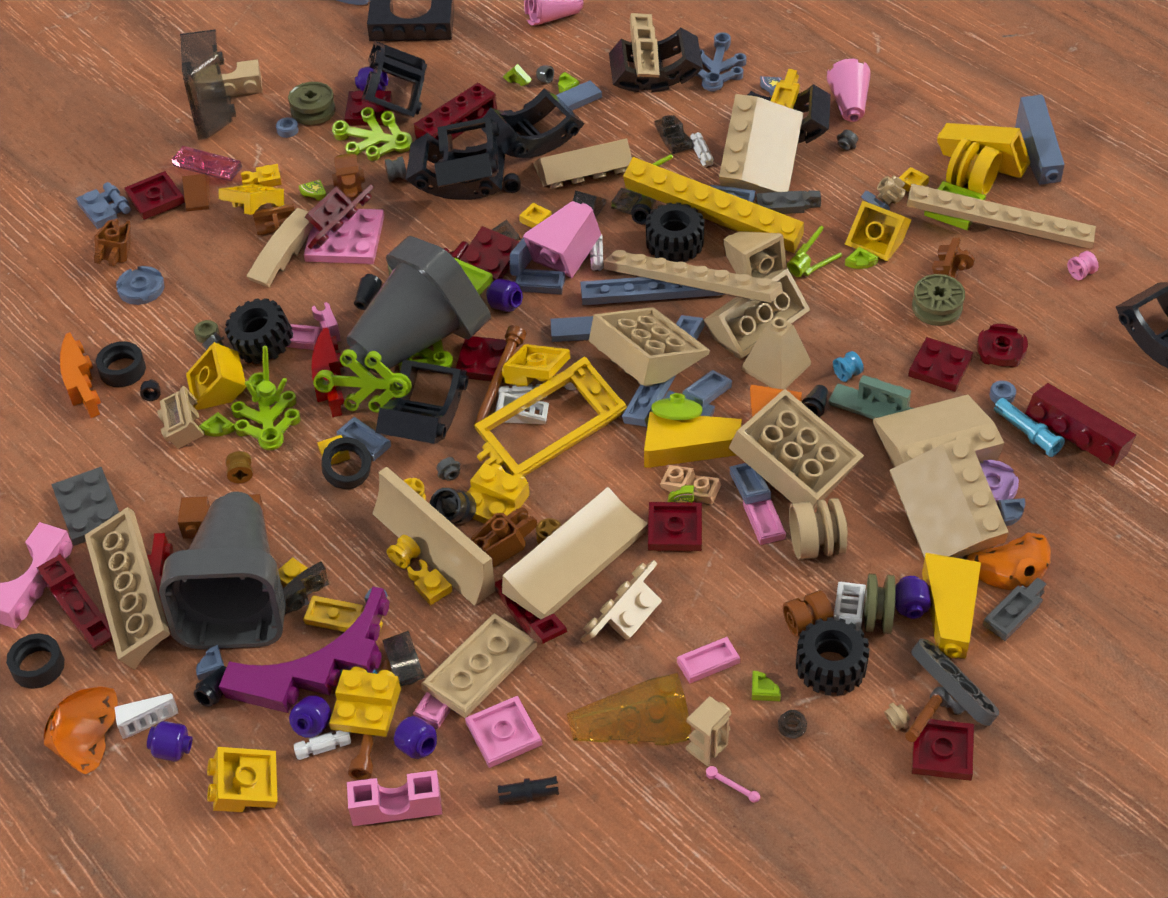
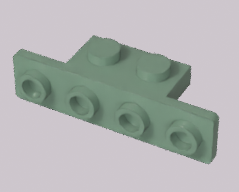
M865 375L859 381L858 390L837 384L829 399V404L871 419L914 409L909 407L911 390Z

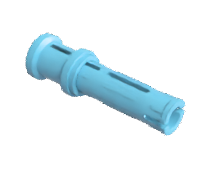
M1005 398L997 401L995 405L999 408L994 407V411L1028 436L1029 441L1033 445L1037 444L1043 448L1049 457L1055 456L1062 449L1065 443V439L1062 436L1054 435L1048 430L1047 425L1044 423L1038 424Z

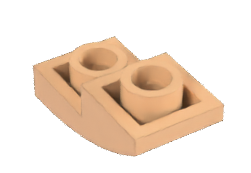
M669 465L660 485L661 488L669 492L680 490L681 486L693 485L694 501L713 504L721 487V482L719 478L697 476L693 468Z

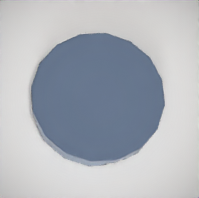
M139 266L137 270L132 271V269L125 271L116 282L118 295L124 302L134 305L147 304L162 294L165 286L164 279L159 270L149 266Z

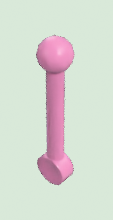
M714 766L706 769V776L709 779L716 778L748 796L749 800L753 803L759 801L760 795L757 791H749L719 774Z

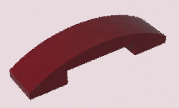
M61 554L37 567V571L62 610L93 650L112 640L106 616L99 611Z
M503 578L495 582V589L516 622L533 640L544 644L568 632L567 627L554 613L540 619L502 593Z

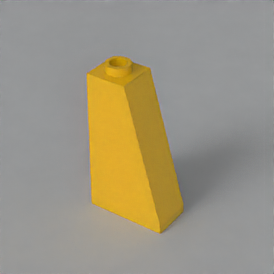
M946 123L937 137L942 154L948 157L952 156L958 143L963 138L971 140V143H979L980 152L985 146L1002 151V162L999 172L1017 178L1023 176L1031 163L1020 128Z
M650 412L644 447V467L651 468L737 456L729 449V446L737 430L742 426V419L699 416L689 420H671Z
M925 553L922 576L929 586L931 596L929 612L936 646L948 657L966 659L970 643L981 562Z

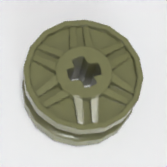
M306 82L295 86L289 92L288 101L291 116L298 123L304 125L321 124L329 120L335 113L333 91L327 84Z
M927 275L920 279L914 287L912 310L918 319L929 325H949L958 320L962 314L965 290L959 281L948 275Z
M869 573L864 607L865 632L872 633L876 620H880L883 633L891 634L895 610V576L887 575L884 586L878 587L876 574Z

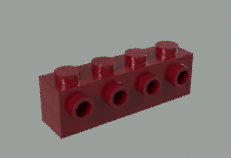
M477 82L414 123L416 140L426 133L439 140L437 127L481 119L490 107L497 110L496 93ZM464 132L452 134V140Z
M1049 383L1033 393L1025 412L1035 422L1044 423L1058 436L1066 438L1076 444L1078 448L1091 453L1099 458L1101 462L1112 467L1128 455L1136 438V434Z

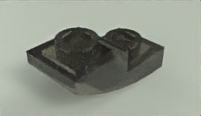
M667 115L662 117V119L654 121L660 137L672 154L693 149V140L684 132L683 123L675 115Z
M321 561L301 572L283 588L286 603L285 615L309 604L308 594L317 592L329 585L326 568Z
M409 631L382 640L392 672L399 678L400 687L414 684L418 680L425 678Z

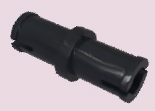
M557 776L531 781L530 778H524V782L498 785V793L511 792L510 795L499 796L500 804L521 800L533 802V798L559 795V787L546 788L548 785L558 784Z

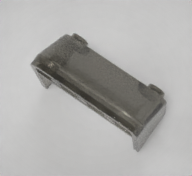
M216 29L180 34L183 80L198 140L210 138L233 122V117H236L235 105L231 104V96L226 95L221 72V65H225L223 51L218 52Z

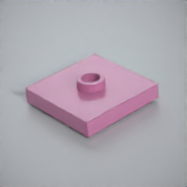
M518 696L465 718L466 725L489 768L542 746V739Z

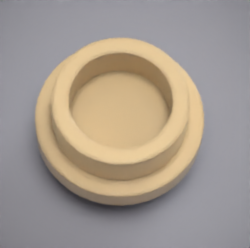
M894 703L889 704V709L885 710L884 713L894 729L898 731L901 728L904 730L909 728L907 721L910 720V716L901 704L899 706H896Z

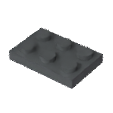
M102 466L51 484L74 546L86 542L85 535L119 513Z

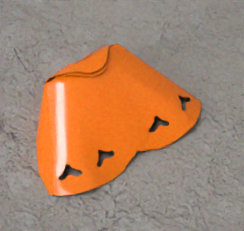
M1028 532L1024 536L1012 540L1003 546L987 548L972 553L966 559L974 561L978 555V562H981L979 580L1000 589L1014 590L1018 585L1020 587L1022 585L1028 587L1037 577L1041 579L1045 575L1051 563V547L1044 535ZM1028 566H1033L1034 573L1031 576H1025V569Z
M100 686L81 689L70 694L58 704L59 708L55 707L46 723L44 745L83 774L94 771L99 767L106 747L104 734L113 725L116 717L115 707L118 706L117 695L113 688ZM107 696H109V699L107 701L109 703V707L102 703V701H104ZM107 715V717L104 718V723L101 724L99 718ZM94 744H96V747L94 749L95 754L93 755L92 752L89 751V749L92 748ZM90 764L88 766H85L84 769H82L81 765Z

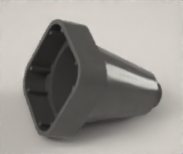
M407 236L386 255V261L392 273L348 334L346 340L350 347L349 349L356 353V360L368 371L372 370L379 374L374 368L367 367L364 362L365 357L370 351L378 352L382 357L381 362L391 369L403 362V359L407 360L452 333L464 339H470L491 320V314L460 264L446 250L416 237ZM345 356L347 360H352L351 357ZM370 358L372 362H377L376 359Z
M230 492L216 499L211 504L189 549L171 554L164 562L159 595L171 635L180 644L194 649H210L218 645L219 649L263 647L275 643L282 636L286 603L277 563L270 554L263 510L246 493Z

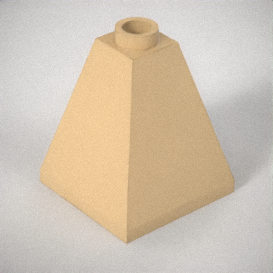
M737 232L724 239L726 257L736 274H748L750 277L763 279L772 272L787 268L784 239L780 233Z
M776 316L762 331L743 363L741 370L771 388L786 389L811 365V360L794 325L787 322L786 319Z

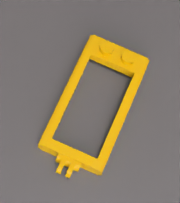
M584 356L550 380L474 425L476 431L486 442L482 446L483 451L477 455V458L481 462L490 457L484 462L485 464L490 466L494 463L500 466L504 464L512 475L519 473L525 477L622 415L627 406ZM571 382L597 412L598 416L518 465L490 430Z

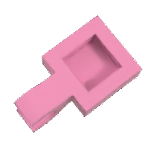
M324 303L325 309L323 311H318L313 306V317L321 321L319 322L321 331L323 328L328 327L330 336H335L337 342L341 341L338 324L329 303Z

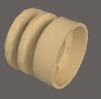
M838 498L829 499L828 505L825 500H819L816 513L809 501L792 503L790 505V534L798 560L817 558L819 545H821L826 556H831L833 549L837 555L846 553L847 522Z

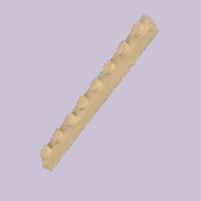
M911 184L906 205L908 207L1089 249L1092 248L1094 243L1096 226L916 184Z
M624 250L614 251L603 261L604 269L769 303L782 292V283L768 278L750 277L748 274L740 275L730 273L727 270H714L706 266H694L685 262L668 261L665 258H653L644 254L627 253Z

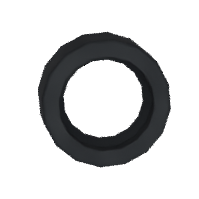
M128 341L111 343L97 354V369L101 380L106 385L126 387L139 381L145 373L146 365L141 349L134 343ZM116 360H134L130 366L124 369H108L110 364Z
M350 437L338 438L330 442L324 449L321 461L322 473L325 479L334 487L341 489H353L363 484L368 478L371 468V456L365 444L358 439ZM340 451L356 453L361 458V469L352 476L337 474L331 467V459L334 454Z
M37 633L29 634L15 642L7 653L6 663L16 683L25 688L35 689L54 682L64 669L65 659L54 638L50 635ZM38 651L51 652L52 656L49 662L43 667L33 671L20 669V664L28 655Z

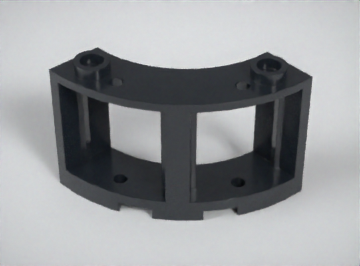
M680 27L671 36L657 42L659 77L637 76L636 69L628 67V62H634V57L631 56L633 55L632 42L620 39L609 52L613 85L627 91L651 90L652 93L669 90V86L679 82L681 84L687 82L703 69L698 37ZM682 52V57L679 60L663 67L662 60Z
M374 41L368 58L369 67L373 69V72L370 71L361 100L413 118L415 114H419L422 106L419 99L427 68L425 60ZM381 72L413 83L407 109L375 97Z
M814 84L798 94L793 107L794 110L803 113L809 111L808 116L802 119L798 143L805 141L807 144L829 130L831 94ZM753 91L747 94L748 96H756L769 101L772 98L759 95Z
M545 88L534 99L525 104L522 110L516 112L512 110L502 111L490 107L483 117H491L495 123H498L500 136H497L498 147L504 154L516 158H532L551 152L566 143L573 136H576L585 124L558 96ZM557 107L566 117L557 126L541 134L533 125Z
M491 117L437 127L439 151L443 158L438 163H434L438 187L495 177L499 172L497 136H500L498 123H495ZM486 128V153L454 159L452 134Z
M426 133L411 143L406 180L416 188L434 196L452 200L479 199L502 190L505 154L499 147V172L495 177L438 187L436 174L428 170L426 166L427 161L438 163L439 160L443 159L439 151V140ZM487 142L477 146L466 147L465 150L453 149L454 159L486 153Z
M1160 282L1117 305L1116 309L1119 314L1120 323L1125 326L1138 346L1157 363L1168 368V329L1157 335L1148 326L1138 309L1157 298L1161 308L1168 317V282Z
M403 359L400 373L410 379L412 384L411 390L406 396L396 398L395 400L390 399L385 406L379 408L375 433L433 444L444 440L456 414L462 391L466 390L468 386L467 370ZM418 369L453 375L449 393L443 406L410 401Z

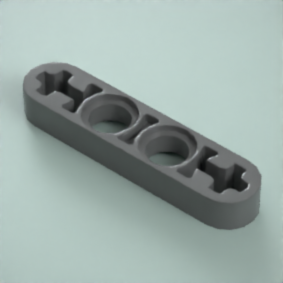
M919 639L911 651L914 658L977 722L990 726L999 715L998 708L934 643L926 639Z

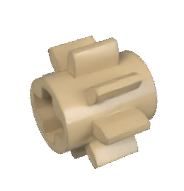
M895 175L892 178L886 176L877 186V190L880 192L877 197L888 205L891 201L894 204L898 203L906 193V190L902 188L905 182Z

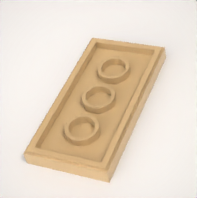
M494 613L421 683L422 690L430 693L431 696L466 718L537 647V642L528 634Z

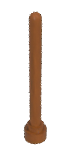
M510 325L506 331V347L474 425L488 417L504 378L502 376L503 365L513 356L515 348L524 342L527 333L519 326Z
M385 659L381 664L380 671H392V661ZM363 735L359 755L355 756L350 762L348 774L351 778L355 780L371 778L374 766L370 755L375 735Z

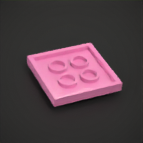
M358 209L349 220L346 217L342 220L344 224L336 233L330 231L327 234L329 239L321 247L316 245L310 250L307 246L319 233L313 226L304 252L305 262L374 264L384 220V211L380 209Z

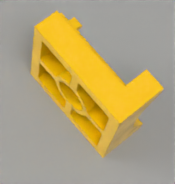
M256 184L219 188V199L232 202L233 207H243L244 204V214L252 215L261 205L271 203L273 207L283 206L284 189Z

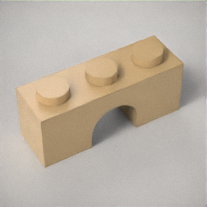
M258 60L237 62L236 70L229 74L218 73L216 65L194 67L195 87L199 100L263 92Z

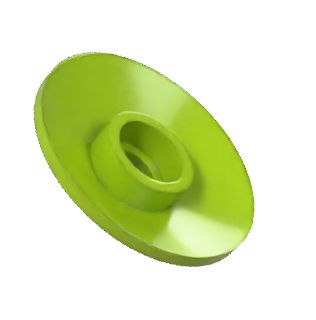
M674 393L669 398L655 401L651 406V411L665 419L689 420L702 414V406L695 401L685 398L683 394Z

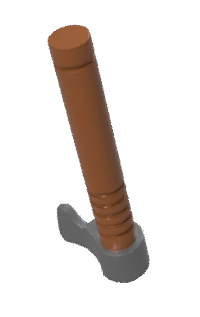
M936 687L930 695V700L906 732V740L909 742L916 741L939 706L951 707L954 714L957 715L964 712L965 709L951 698L944 687Z

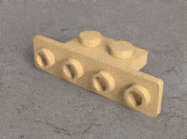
M655 560L647 565L642 562L632 572L634 578L630 583L625 581L616 590L618 594L614 601L612 599L608 600L599 611L602 615L598 619L594 617L583 628L586 633L580 639L583 643L594 638L607 622L625 640L631 638L662 601L643 582L657 566L658 563Z

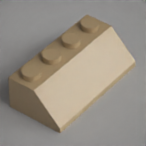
M626 138L543 157L533 162L543 187L549 185L550 189L563 187V182L570 180L572 184L584 182V177L593 176V179L606 177V172L613 170L615 174L624 173L632 157Z
M788 268L772 272L764 277L782 283V292L771 303L737 296L703 319L714 340L737 358L742 359L751 352L764 328L776 316L786 319L789 323H793L810 311Z

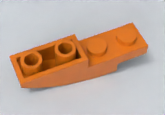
M69 332L64 337L60 351L62 379L72 405L75 406L83 403L90 418L100 415L97 405L101 404L96 390H90L92 388L90 369H93V365L88 355L83 356L85 351L80 340L75 341L71 332Z

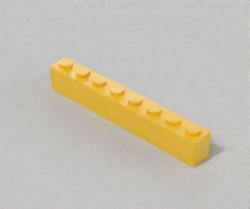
M632 157L623 175L627 189L665 204H676V202H679L682 205H691V208L698 209V213H701L704 219L738 232L780 233L783 235L785 250L795 253L804 234V222L635 157Z

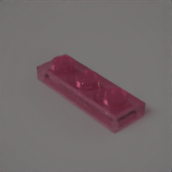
M182 146L172 158V163L175 167L227 181H232L242 168L241 161L186 146Z

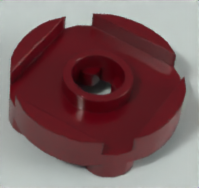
M993 324L990 325L988 330L984 331L983 329L979 333L977 351L980 354V360L984 364L1015 368L1020 365L1021 360L1025 358L1027 353V337L1025 335L1022 337L1014 326ZM1004 343L1005 347H1001L999 344Z

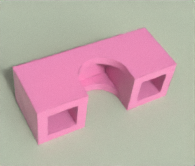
M437 770L407 774V783L398 788L381 787L378 784L377 778L347 782L348 809L353 826L442 814Z

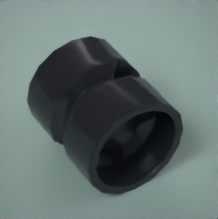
M441 488L430 499V505L453 524L469 522L476 512L474 497L463 490Z

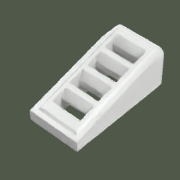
M500 392L495 412L521 396ZM538 401L526 408L529 412L523 410L503 423L545 424L549 403ZM535 410H540L539 415L534 414Z
M838 582L834 610L835 621H839L840 618L845 619L846 624L852 622L856 625V630L861 629L866 585ZM843 594H845V595L859 596V597L844 596Z
M170 693L116 706L117 727L122 738L125 739L178 714V708L173 695Z

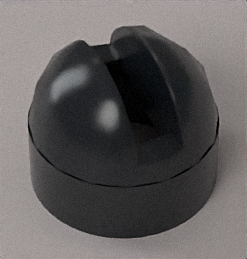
M515 173L506 174L503 179V189L508 193L518 192L521 188L519 176Z
M150 379L142 383L140 387L142 399L155 401L160 397L161 391L157 381Z

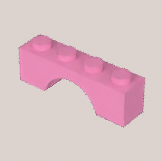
M39 522L25 541L33 561L29 569L22 576L9 582L0 583V624L16 629L21 621L27 617L30 608L41 597L46 587L44 580L37 571V567L59 554L64 559L71 554L73 545L66 530Z

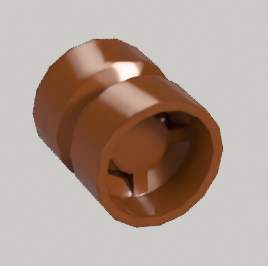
M821 590L805 595L803 601L799 598L787 601L783 604L782 608L785 622L795 637L800 636L802 630L806 631L808 624L812 623L815 625L818 619L827 621V617L834 618L831 604L825 593Z

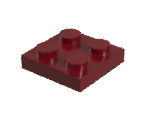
M349 91L344 118L349 126H369L367 122L363 121L361 111L366 107L372 108L378 124L384 125L381 115L389 110L362 101L364 91ZM376 91V98L392 103L391 91Z
M166 171L124 187L127 197L143 220L185 203L183 194Z
M482 226L460 260L491 273L493 281L503 279L510 268V253L519 241Z
M478 336L464 339L455 369L467 370L466 376L469 379L492 381L507 343L504 339Z
M926 337L909 369L908 376L956 392L973 358V352Z
M649 502L648 551H702V502Z
M930 719L916 741L913 742L911 774L971 781L973 776L974 724Z

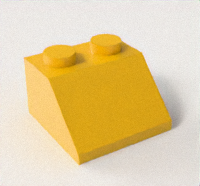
M862 200L845 245L855 249L861 247L878 258L889 261L903 242L912 220Z
M215 342L186 373L189 391L198 402L193 405L196 410L233 402L246 388L239 352Z

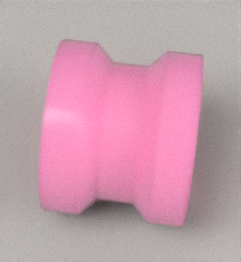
M1089 251L1082 252L1079 257H1072L1067 263L1069 273L1076 280L1084 279L1087 274L1096 273L1099 267L1096 257Z

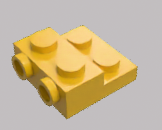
M524 344L503 365L502 376L505 378V383L522 387L528 386L535 378L539 381L550 380L570 359V350Z
M483 463L470 480L471 488L468 490V493L474 497L476 502V512L473 519L484 524L495 513H504L508 516L511 512L521 507L530 496L529 483L523 475L519 473L514 475L508 474L500 465L495 463L491 466Z
M362 667L342 670L335 692L337 700L329 722L330 729L387 737L401 691L398 676H395L388 670H381L378 674L367 673Z
M217 747L214 758H209L207 775L213 776V784H209L207 801L213 802V811L243 812L245 806L275 808L278 802L276 751Z

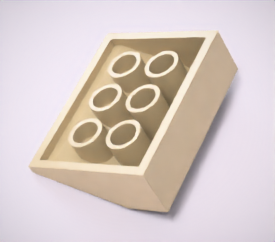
M735 94L719 174L720 186L755 190V193L788 192L803 112L760 97Z
M654 307L593 315L589 342L607 355L611 361L622 367L626 373L638 380L641 385L652 386L653 384L664 383L709 355L710 350Z
M786 389L781 391L738 429L729 446L730 450L792 503L809 501L814 510L817 508L818 501L825 500L864 456Z
M969 395L873 419L874 426L893 467L905 463L943 443L969 436L979 463H983V460H998L1004 445V441L995 423Z
M969 436L943 443L890 469V474L924 559L925 553L959 558L1005 543L1009 532Z

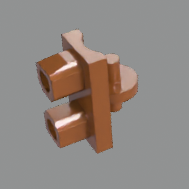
M289 204L255 211L253 217L257 235L276 232L283 222L295 211L294 205Z
M960 237L952 238L950 245L939 246L938 257L940 261L933 262L932 269L934 274L948 275L956 279L959 270L963 271L973 267L975 258L969 250L962 251L960 249Z

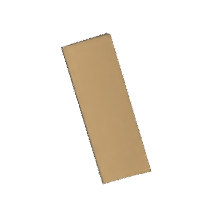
M388 467L379 472V492L373 515L397 537L401 535L411 537L421 550L419 556L433 569H437L474 606L495 592L492 558Z
M607 487L503 574L502 593L538 618L543 619L556 612L647 532L648 523L633 513Z
M127 507L87 533L85 539L118 660L135 670L147 653L170 635V631L135 513Z

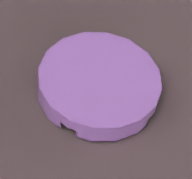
M983 460V463H980L996 503L998 504V500L1013 499L1017 494L1019 483L1018 477L1013 473L1014 470L1001 461Z

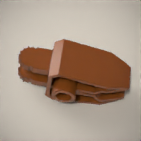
M355 154L337 155L334 158L336 173L332 174L334 187H339V190L353 201L358 197V193H362L361 183H365L363 169H358Z
M117 218L107 221L94 236V263L100 264L102 260H106L109 266L115 267L117 262L127 261L131 245L130 221H126L123 225L119 226V220Z
M519 507L508 516L504 513H495L472 536L471 541L492 558L493 567L524 550L526 545L524 537L536 528L537 520L533 516L529 517V513L524 507Z

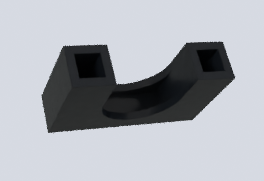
M370 0L367 20L369 41L452 40L454 0H432L431 8L426 14L410 19L400 18L393 14L392 0Z

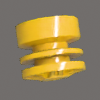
M963 138L950 158L946 182L953 185L956 184L962 188L968 183V190L987 195L998 175L1002 162V151L985 146L980 152L979 143H971V140Z

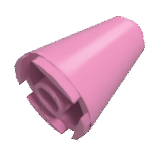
M524 0L525 14H529L531 20L527 21L531 26L578 14L580 9L583 8V0Z
M858 59L838 61L833 64V68L830 71L829 69L827 71V82L842 117L850 122H856L864 116L870 81V68L865 62L864 64L858 63Z

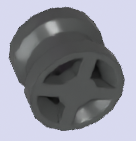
M403 156L398 157L396 160H385L389 182L399 177L406 179V167Z

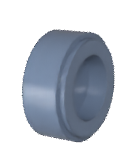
M282 118L276 123L277 134L281 137H292L299 131L298 123L293 118Z
M997 381L991 385L990 399L997 403L999 399L1005 398L1008 402L1012 403L1015 399L1016 388L1010 382Z

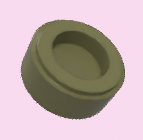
M211 320L201 321L194 327L195 337L200 343H204L216 332L220 334L218 325Z

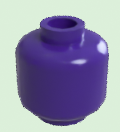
M369 66L360 68L358 76L355 77L356 87L361 91L365 89L369 72H373V69ZM381 72L377 91H384L386 86H388L387 73Z
M497 279L491 283L486 292L488 304L495 310L512 312L520 306L523 300L521 288L514 281Z
M906 576L900 579L895 585V607L897 612L910 619H917L929 611L931 608V596L929 586L924 580L917 576Z
M308 696L303 698L290 712L289 721L293 731L304 738H313L319 735L329 725L332 715L331 708L321 697Z
M416 716L407 717L396 727L394 744L410 758L421 759L434 751L437 744V733L434 727L423 719Z
M161 721L156 727H151L147 738V749L151 750L154 758L177 762L183 757L184 753L189 754L193 737L188 736V729L185 725Z

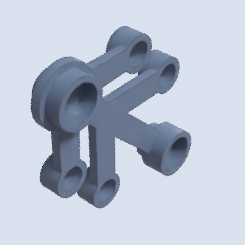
M720 32L714 36L716 52L713 61L700 49L702 64L711 72L707 73L702 69L695 76H699L702 79L703 88L711 92L721 89L725 81L730 79L741 80L743 78L744 70L742 67L746 65L745 54L737 53L734 57L723 61L724 52L731 45V36L728 33ZM732 67L730 71L723 73L721 75L719 74L721 71Z

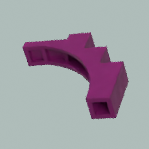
M373 586L364 611L357 620L333 642L308 656L272 665H247L229 661L219 685L222 693L228 699L289 713L292 704L294 705L298 700L299 688L330 695L333 686L336 687L338 685L341 675L340 670L362 667L367 673H373L374 668L377 669L382 658L376 643L380 634L379 624L382 616H386L389 610V600L384 589Z

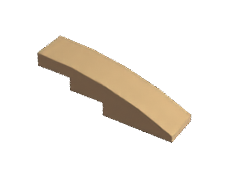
M631 13L630 31L637 76L659 77L657 39H655V27L652 25V14Z
M297 208L278 228L247 274V278L250 281L270 287L278 270L284 271L291 256L299 254L313 228V225L305 218L308 211Z

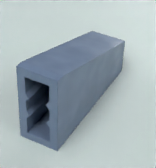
M1043 95L1021 97L1015 128H1020L1031 162L1029 165L1039 185L1061 182L1065 164Z

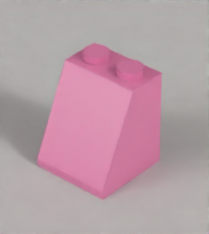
M572 201L526 232L523 238L534 262L554 271L565 272V276L573 278L601 236V232L593 209L587 204H579Z

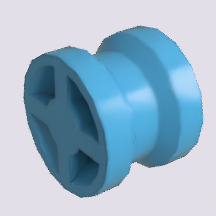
M854 351L846 353L843 358L838 357L833 360V370L843 382L850 380L852 375L861 374L864 370L861 358Z

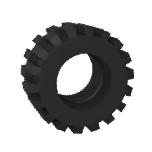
M676 202V204L666 203V205H659L657 209L650 211L646 218V247L651 255H655V258H665L668 261L686 262L689 258L693 259L696 257V254H700L704 246L703 215L698 213V209L691 208V205L688 204L682 205Z
M257 298L252 302H244L243 306L239 305L235 308L236 311L232 312L229 315L230 319L226 321L225 333L234 350L239 352L241 360L244 359L247 363L253 361L254 364H259L263 361V346L268 347V360L278 358L280 353L286 351L285 347L290 346V339L293 338L292 327L277 302L274 300L269 301L267 298L262 300Z
M827 617V621L818 619L815 625L810 623L806 626V631L802 630L797 644L796 669H798L799 678L804 679V684L807 687L813 686V691L819 693L821 690L828 696L836 692L837 696L843 695L844 690L849 693L853 691L855 685L859 687L862 679L865 678L870 650L868 648L869 642L867 638H864V632L861 629L856 630V625L852 622L846 624L845 619L840 618L839 621H835L833 617ZM834 652L840 654L845 659L831 661L823 658L820 654Z

